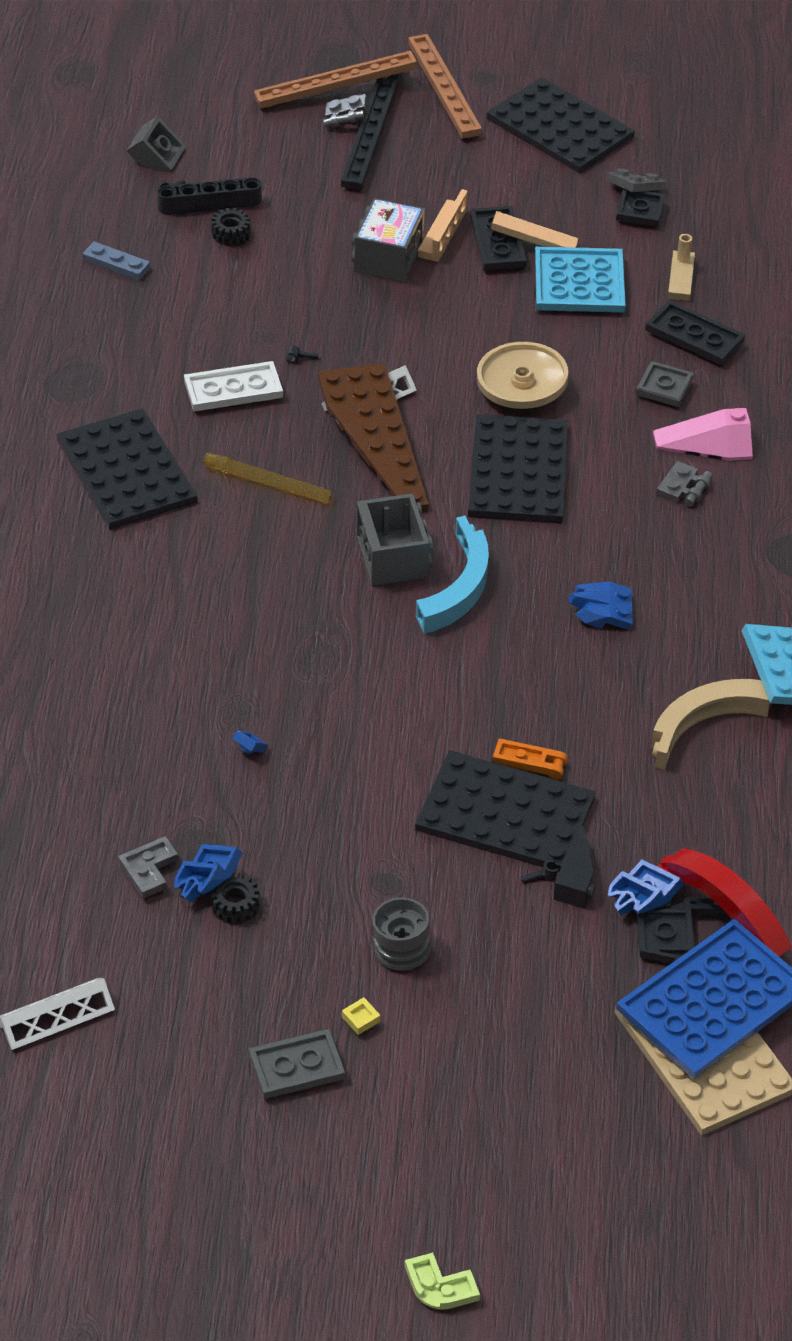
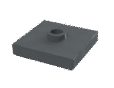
M651 361L636 388V395L679 407L693 380L694 373Z

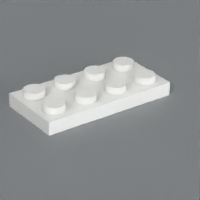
M273 361L184 375V383L193 412L283 398V389Z

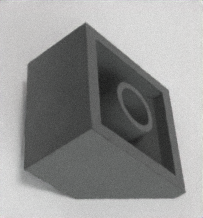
M156 116L140 128L126 151L140 166L170 172L186 145L159 116Z

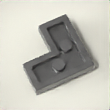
M627 169L607 172V181L631 192L666 189L667 181L660 179L659 175L654 173L640 176L630 174Z
M164 836L119 855L118 860L136 890L144 899L167 889L166 881L158 869L178 861V854L167 837Z

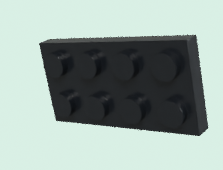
M513 207L470 209V219L483 271L526 267L527 259L521 239L491 229L496 211L515 217Z
M670 300L645 326L646 331L720 365L745 341V334Z

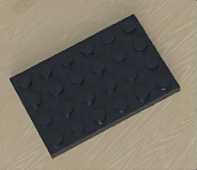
M543 77L487 111L486 119L578 173H581L632 139L635 130Z
M143 408L57 434L59 445L109 530L197 503L195 491Z
M476 414L468 517L562 523L568 420Z
M449 750L416 820L415 830L540 867L544 866L545 861L554 860L555 863L552 870L559 869L558 872H560L579 825L584 826L594 802L596 791Z

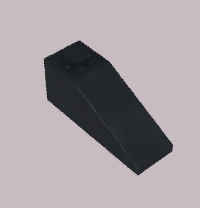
M579 825L555 881L553 900L584 908L587 899L592 900L596 884L592 883L593 867L585 828Z

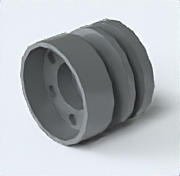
M402 897L390 899L378 906L372 916L375 956L378 961L385 967L397 971L411 970L421 966L428 959L431 952L429 914L424 905L414 899Z

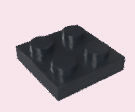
M623 188L616 213V221L658 227L666 194L649 191L631 192Z

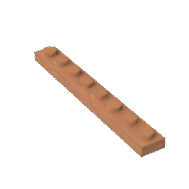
M428 34L408 37V44L461 138L481 135L482 128Z
M407 51L254 90V95L260 109L268 108L276 104L311 97L315 94L350 87L354 84L389 77L401 72H408L417 69V61L412 52Z

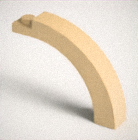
M755 679L722 680L699 686L677 698L662 713L653 730L651 747H653L652 756L656 757L655 768L665 770L671 750L677 739L689 727L704 719L730 713H746L767 717L771 703L762 681Z

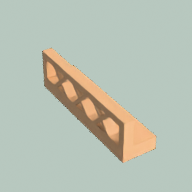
M462 189L455 201L446 200L418 249V257L436 262L440 260L467 212V190Z

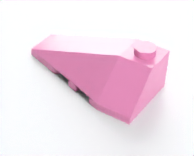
M746 408L723 409L653 431L657 450L681 454L690 451L700 453V457L708 458V454L722 456L721 460L725 461L752 460L753 457L751 423Z

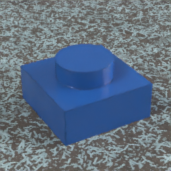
M237 730L232 738L240 744L239 748L249 754H253V752L264 753L268 746L266 742L247 731Z

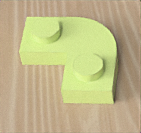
M433 1253L405 1260V1269L414 1293L425 1305L435 1309H450L480 1301V1293L471 1270L442 1277Z

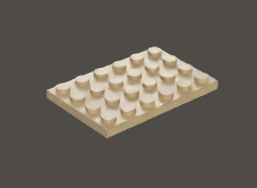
M615 1006V1014L701 1136L792 1095V1078L758 1032L693 1079L617 1011Z

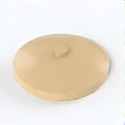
M513 342L498 346L483 356L477 367V383L481 392L488 399L499 405L517 409L535 408L552 402L564 392L568 383V366L564 358L548 346L533 342Z

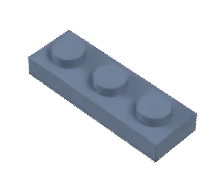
M93 242L82 253L84 261L138 281L150 270L149 261L97 242Z

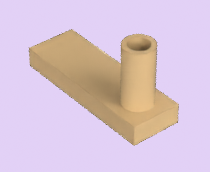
M689 234L680 235L678 251L673 250L668 299L690 301L695 253L691 252L692 236Z

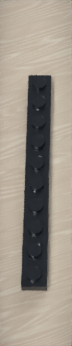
M402 72L376 79L368 102L367 113H365V118L362 119L341 178V187L362 190Z

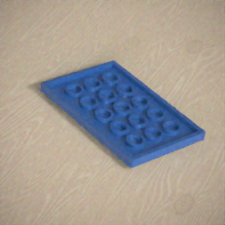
M733 919L618 1001L616 1010L690 1077L695 1079L792 1007V967L737 920Z

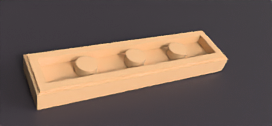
M498 211L495 213L491 229L542 247L576 248L578 241L576 237Z

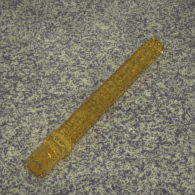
M207 452L204 457L203 464L205 466L217 469L223 473L240 476L328 504L332 498L331 490L248 465L227 456Z

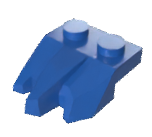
M613 582L576 585L574 587L576 592L567 597L571 605L581 609L576 613V616L585 624L602 629L608 623L629 630L633 624L631 588Z
M202 844L193 862L183 861L175 876L174 888H184L181 895L192 903L201 894L211 891L232 876L243 852L237 847Z
M641 860L629 874L621 871L609 885L608 896L618 899L614 906L621 916L633 910L640 914L667 904L684 884L680 877L645 860Z

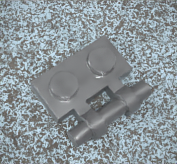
M366 94L353 95L349 98L332 100L326 103V119L323 120L324 126L338 127L342 123L351 122L352 124L360 119H364L368 106Z
M677 461L658 486L656 496L674 503H678L682 498L685 499L684 503L691 507L700 500L702 491L710 486L713 474L706 471L703 475L698 476L697 468Z

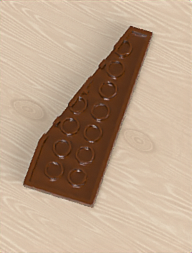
M385 363L318 371L317 377L327 412L331 417H335L340 429L348 434L351 438V443L369 467L374 468L378 479L387 485L391 496L413 493L416 503L419 502L421 505V510H428L427 497Z

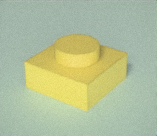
M365 998L342 1010V1018L357 1035L380 1022V1014Z

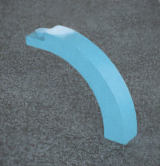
M466 516L456 518L455 535L467 558V565L463 573L445 590L433 596L416 600V619L424 634L446 627L464 616L479 600L487 581L489 558L487 539L483 529L475 531L473 524H469Z

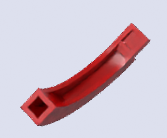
M682 848L675 855H668L661 859L657 867L680 877L683 883L693 886L709 896L732 920H737L776 955L780 957L792 947L785 931L766 903L741 877L727 866L708 855Z

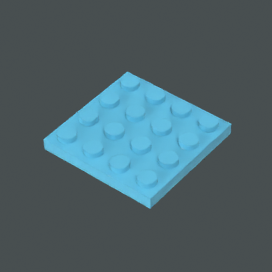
M535 247L536 310L625 312L622 249Z
M745 624L742 633L770 703L792 705V628Z

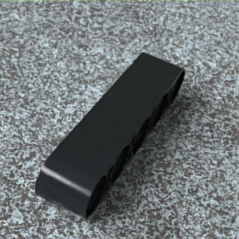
M248 177L162 186L157 190L158 210L162 214L170 215L257 206L262 202V182L258 178Z

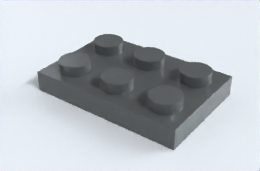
M329 1029L249 1048V1057L264 1099L345 1079V1071Z

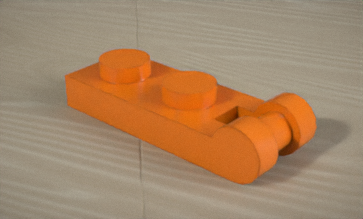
M499 738L492 762L511 768L548 775L551 779L560 780L562 779L563 767L566 766L568 756L561 751Z

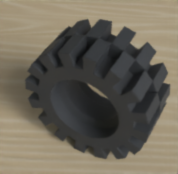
M225 208V212L221 209L219 214L215 213L214 217H212V237L216 239L217 243L222 241V245H226V243H229V246H233V243L240 245V241L245 243L246 239L250 238V217H248L247 213L243 214V210L240 209L237 212V208H233V211Z
M233 873L229 879H226L211 890L213 914L216 913L218 919L223 917L224 923L232 920V924L236 925V920H240L241 924L246 923V917L250 921L253 919V914L257 915L260 906L259 888H257V883L255 881L252 882V878L249 876L244 879V874H239L238 878H234ZM232 895H239L246 898L245 900L238 903H232L225 900L227 897Z

